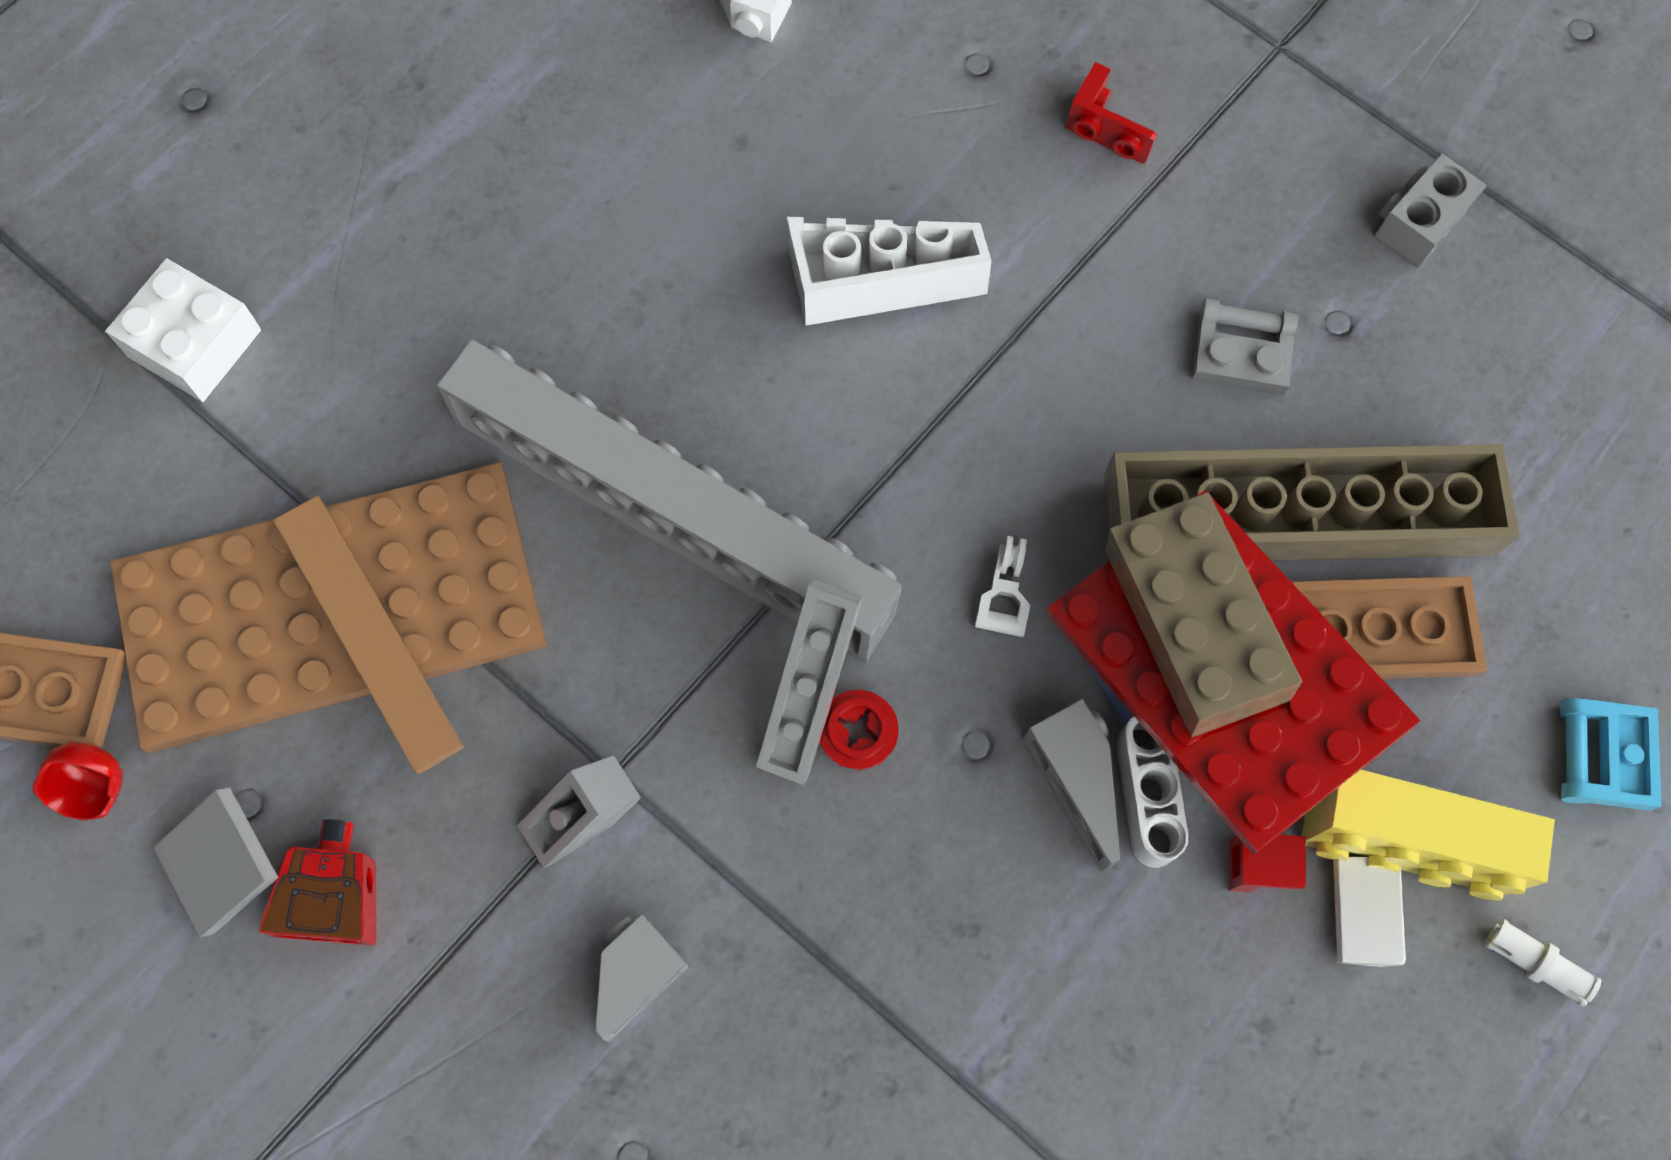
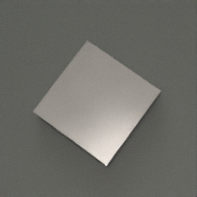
M230 788L215 790L153 847L199 938L215 934L278 878Z

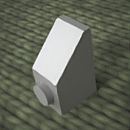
M611 756L569 771L517 826L542 867L546 868L613 826L641 797L615 756Z
M643 914L635 921L627 917L616 925L605 938L609 945L601 952L596 1032L607 1042H610L688 968L686 962Z

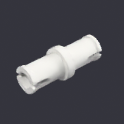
M1504 918L1493 927L1487 937L1485 947L1496 951L1526 970V977L1535 983L1541 981L1547 983L1574 1000L1581 1007L1587 1006V1003L1593 1000L1601 986V978L1590 974L1559 954V947L1550 942L1542 944L1510 924Z

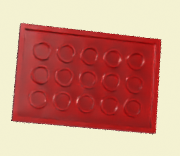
M1204 490V491H1202L1200 494H1198L1197 496H1200V495L1205 494V493H1208V492H1207L1206 490ZM1212 498L1303 681L1291 701L1191 738L1110 561L1049 605L1046 615L1249 851L1255 855L1415 728L1421 720Z

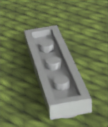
M816 579L809 584L757 761V768L804 785L808 779L863 596Z

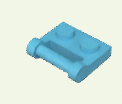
M1580 698L1561 700L1559 702L1560 718L1565 719L1566 783L1561 784V800L1568 803H1593L1648 811L1661 808L1658 708ZM1587 720L1599 721L1600 784H1593L1588 781Z

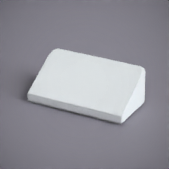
M1348 857L1347 861L1333 860L1337 963L1377 967L1405 964L1401 865L1398 873L1368 866L1369 857Z

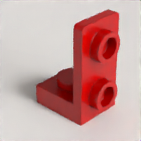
M1095 62L1072 101L1065 128L1075 132L1077 136L1084 140L1094 141L1115 151L1125 159H1133L1145 164L1150 156L1157 133L1105 109L1112 93L1111 89L1106 88L1111 69Z

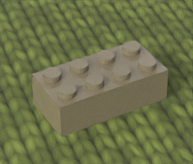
M1209 492L1110 528L1105 553L1191 738L1291 701L1303 681Z

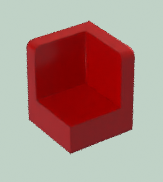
M1280 834L1255 855L1249 851L1237 836L1229 840V891L1250 893L1260 887L1290 890L1305 888L1306 836Z

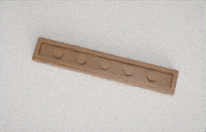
M319 495L273 519L414 771L420 775L464 749L463 743Z

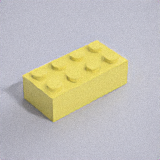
M1361 770L1305 814L1302 836H1306V846L1316 848V855L1326 859L1347 861L1348 856L1369 857L1368 866L1399 873L1401 865V870L1418 874V881L1423 884L1435 887H1450L1451 883L1469 887V894L1471 896L1485 900L1500 901L1504 895L1524 894L1527 888L1547 883L1555 819Z

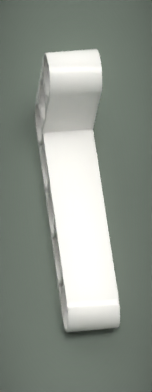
M1132 717L1121 729L1116 740L1131 848L1134 856L1140 863L1148 867L1159 868L1178 858L1188 845V829L1178 767L1154 739V749L1152 750L1142 749L1134 742L1133 730H1146L1135 717ZM1142 779H1151L1160 786L1162 791V799L1160 801L1150 800L1142 793L1140 787ZM1150 829H1159L1168 836L1170 841L1168 853L1158 852L1150 845L1148 839Z

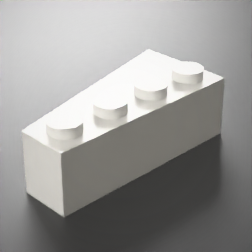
M787 217L788 250L806 325L986 295L988 292L991 257L980 223L919 221L916 227L893 224V220L875 219V225H847L844 218H827L826 224L804 223V217Z

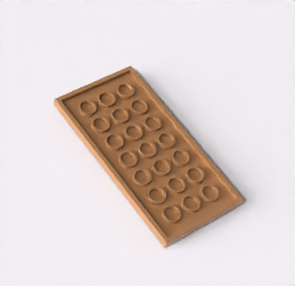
M502 462L326 506L425 679L548 647ZM273 520L110 561L140 748L148 754L371 694Z

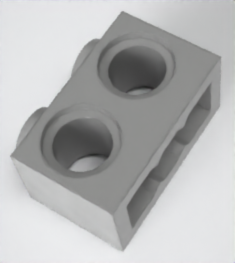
M1442 153L1430 168L1422 164L1405 184L1409 191L1404 197L1396 193L1379 214L1385 221L1375 234V237L1419 268L1468 212L1487 185Z

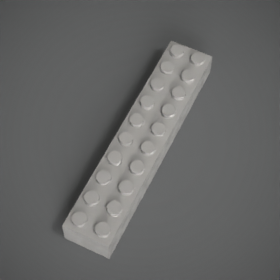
M471 339L437 385L457 427L795 623H798L808 586L814 579L863 596L847 653L864 663H867L894 619L902 584L896 581L897 577L889 569L878 563L867 565L853 557L851 549L839 540L829 537L825 541L809 532L808 525L795 515L784 513L781 516L765 507V501L753 491L746 488H741L737 491L723 483V478L720 474L709 466L698 464L695 467L681 459L680 453L670 444L659 439L655 440L654 443L639 435L637 428L628 420L617 415L611 419L597 411L595 404L578 392H572L569 395L558 389L548 375L535 368L527 371L516 365L514 359L500 347L490 345L487 348Z

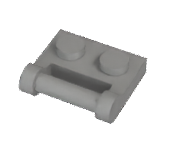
M1205 297L1199 316L1192 379L1284 395L1290 387L1294 336L1298 326V313L1282 311L1281 315L1248 310L1220 305V300ZM1216 323L1276 333V340L1272 342L1215 332Z

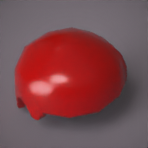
M70 741L51 749L50 753L45 756L33 783V792L47 808L64 817L83 821L101 819L109 813L120 794L123 784V770L120 768V763L110 752L96 744Z

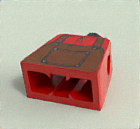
M324 819L321 823L317 849L290 847L287 850L263 915L259 933L281 939L375 946L376 864L375 860L365 853L350 852L354 823Z

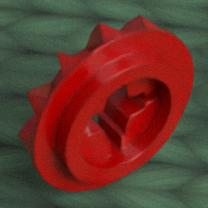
M850 690L840 693L832 699L820 738L823 753L827 754L839 767H847L859 772L867 768L880 766L894 751L898 740L899 725L896 714L885 699L873 692ZM865 713H868L866 731L872 735L873 739L860 738L856 744L853 743L851 748L847 747L849 745L850 731L844 727V724L838 721L855 725L859 719H863Z

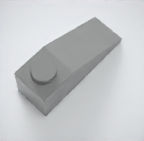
M1082 699L1030 727L1023 740L1101 872H1103L1120 860L1110 743L1106 738L1108 736V729L1103 718L1095 709L1089 710Z

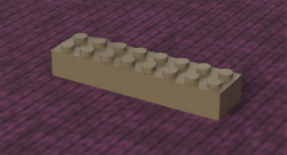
M1504 444L1114 452L1104 473L1109 531L1110 528L1194 498L1206 490L1271 561L1495 556L1520 536Z

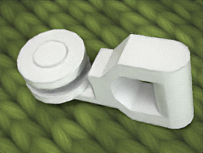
M1007 536L1005 544H1000L991 590L980 597L975 621L976 628L1024 637L1030 604L1019 592L1018 582L999 579L1000 573L1006 574L1007 568L1012 567V576L1019 577L1025 558L1027 539L1020 538L1019 544L1015 546L1013 545V537ZM998 595L1012 597L1018 605L1017 616L989 611L991 599Z

